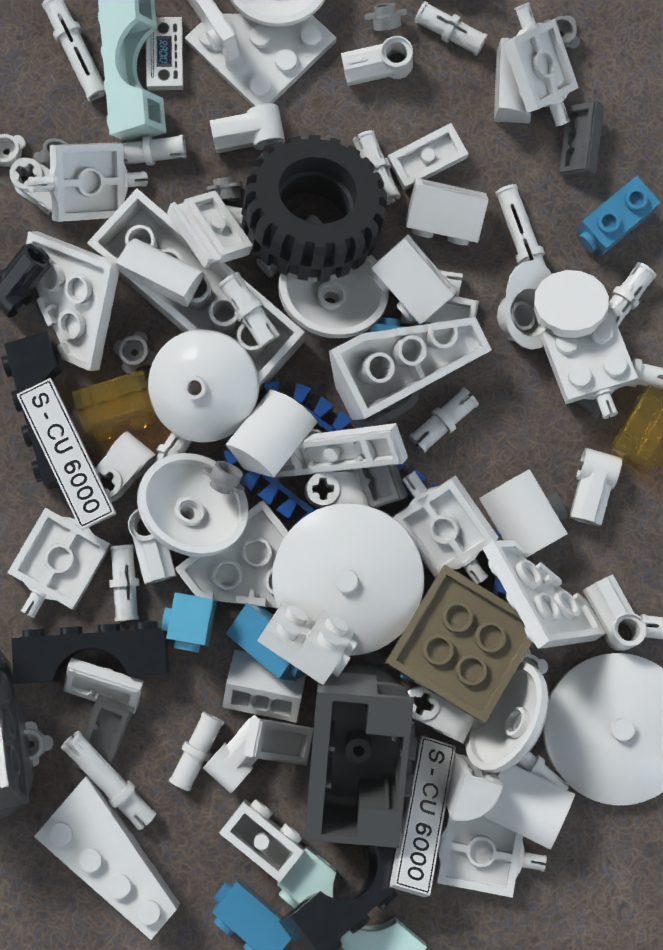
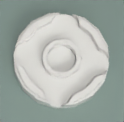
M565 270L553 273L541 281L535 291L534 313L538 322L544 328L546 326L553 330V334L560 337L578 338L590 335L597 330L598 325L602 321H605L608 314L609 296L604 285L594 276L582 271Z

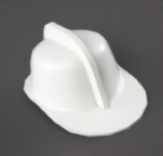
M536 260L524 261L514 268L509 276L506 297L501 301L497 311L498 325L502 332L508 336V340L515 341L521 347L530 350L543 347L540 338L541 334L551 330L546 326L544 328L538 322L534 313L535 291L541 281L551 275V271L543 263Z

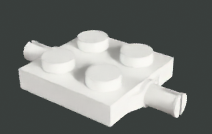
M528 2L514 8L522 29L515 37L502 43L527 113L542 107H550L555 126L557 127L570 122L563 101L570 92L579 87L556 20L536 23L529 5L530 3Z
M123 143L50 145L49 176H31L28 178L27 183L41 185L27 186L30 193L49 191L52 201V220L107 219L125 202L128 187H146L148 184L146 180L135 179H148L145 171L127 173L124 164Z
M612 311L608 312L605 321H602L598 325L597 330L590 335L568 338L553 334V330L542 332L540 338L565 404L582 399H596L603 419L617 415L618 411L611 394L618 388L636 383L638 376Z
M416 471L408 474L402 479V482L410 490L414 499L409 506L399 511L393 518L413 538L425 565L435 578L445 564L451 569L463 567L473 582L476 584L483 582L488 575L475 558L484 547L492 541H497L499 538L456 475L440 486L427 489L416 474Z
M45 508L7 572L23 581L29 590L32 591L20 611L35 618L45 599L58 601L75 610L112 545L95 536L90 528L82 531L75 518L61 517Z
M448 812L446 826L441 833L438 856L440 862L436 882L513 898L515 881L522 867L544 872L546 867L544 864L531 861L546 863L547 856L524 852L522 835L483 816L470 821L451 820Z

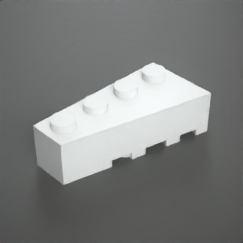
M86 776L34 837L152 940L177 910L180 902L144 853L134 835L120 818L119 813L108 803V799L103 791Z

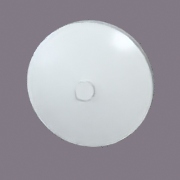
M354 503L335 504L308 514L287 533L274 560L272 586L278 608L284 601L288 605H295L304 610L308 618L313 622L317 620L322 611L344 620L349 629L354 632L351 639L357 642L350 656L361 655L388 645L404 632L422 599L424 568L422 558L413 538L393 517L367 505Z
M625 653L602 654L578 663L568 670L556 683L549 696L548 713L543 727V740L554 769L572 789L589 799L610 805L638 804L663 793L662 667L636 655Z

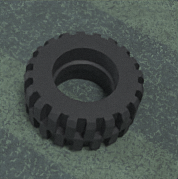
M309 135L308 139H301V136L288 138L287 144H283L280 141L270 146L269 152L262 153L255 160V166L249 171L241 213L243 215V231L253 245L252 250L254 252L260 250L259 258L268 266L271 264L276 265L277 272L286 276L289 272L298 275L297 279L308 281L309 277H317V281H329L331 275L334 274L337 278H341L350 273L351 267L358 269L362 266L367 256H370L376 247L387 206V193L383 189L384 181L378 172L373 173L375 169L374 164L367 157L362 159L359 156L360 151L355 147L349 145L347 148L341 145V140L332 137L330 141L320 139L321 135ZM310 193L320 195L335 203L345 217L325 224L307 222L293 215L282 201L297 194Z

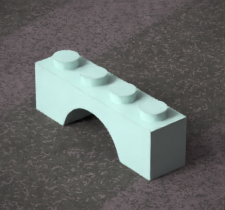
M98 0V21L101 29V56L104 64V90L107 99L109 135L126 142L143 140L145 136L154 137L166 133L163 98L143 89L137 76V59L141 47L146 39L157 30L155 0Z
M305 845L304 853L280 883L277 881V886L282 889L279 895L294 908L306 897L319 891L334 898L333 883L336 876V868L309 846ZM395 917L383 924L365 925L354 934L349 930L340 940L343 944L341 947L344 950H426L427 948L425 941Z

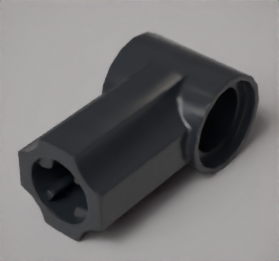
M31 243L23 245L7 267L0 270V309L8 318L18 314L16 310L21 305L25 304L27 306L31 302L33 296L30 292L51 267L48 254L42 248L35 247Z

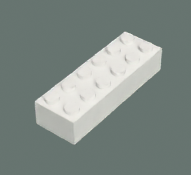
M138 189L127 198L87 242L92 253L116 262L127 244L134 238H137L203 271L205 275L188 307L122 275L120 271L119 277L184 333L192 330H214L238 341L249 353L255 364L259 379V392L264 388L263 384L268 383L305 342V331L244 280L256 299L260 298L264 304L262 309L280 333V336L273 342L265 345L263 348H259L243 321L239 322L235 317L237 312L218 286L221 281L235 272L225 263L218 264L217 262L204 269L169 215Z

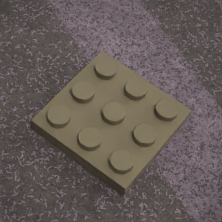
M444 564L384 664L485 724L531 646L532 641L526 635L525 625L518 612L508 602Z

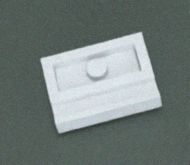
M215 190L184 199V202L178 205L175 202L170 203L167 214L204 269L209 268L215 262L222 264L250 254L253 247L251 241Z

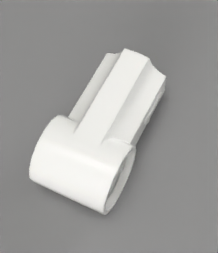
M392 36L387 38L383 44L341 53L347 86L387 77L402 79L413 68L412 45L402 36ZM394 53H400L406 58L400 63H393L388 57Z
M261 104L250 108L246 114L209 120L216 154L248 147L264 150L266 145L276 144L280 141L283 144L285 143L279 107L276 104Z
M585 448L580 460L584 462L582 469L577 471L576 479L579 482L569 518L585 524L601 526L610 491L614 489L620 474L622 458Z
M138 509L135 510L129 517L128 530L133 538L144 584L157 583L176 577L170 549L161 544L151 534L142 536L138 533L137 525L141 517Z
M613 574L583 590L606 632L604 637L610 648L616 651H626L644 640L647 629L645 622L633 612ZM620 623L627 625L631 629V641H626L619 635L618 626Z
M251 718L238 730L233 739L228 744L225 742L203 767L230 794L253 769L252 765L258 759L244 756Z

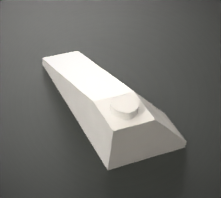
M476 317L363 333L330 350L329 356L335 387L351 419L359 420L370 417L488 353L492 349Z

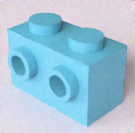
M175 593L172 608L165 607L161 630L167 631L166 639L175 641L174 648L199 653L200 645L209 647L217 602L209 598Z

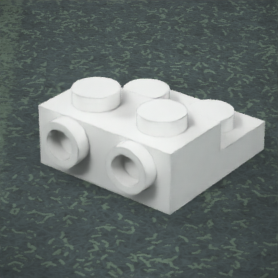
M284 601L257 640L322 685H324L331 673L336 677L341 674L350 660L349 656L357 645V642L351 639L354 632L338 616L328 615L322 611L317 620L313 622L308 618L304 610L295 605H288Z

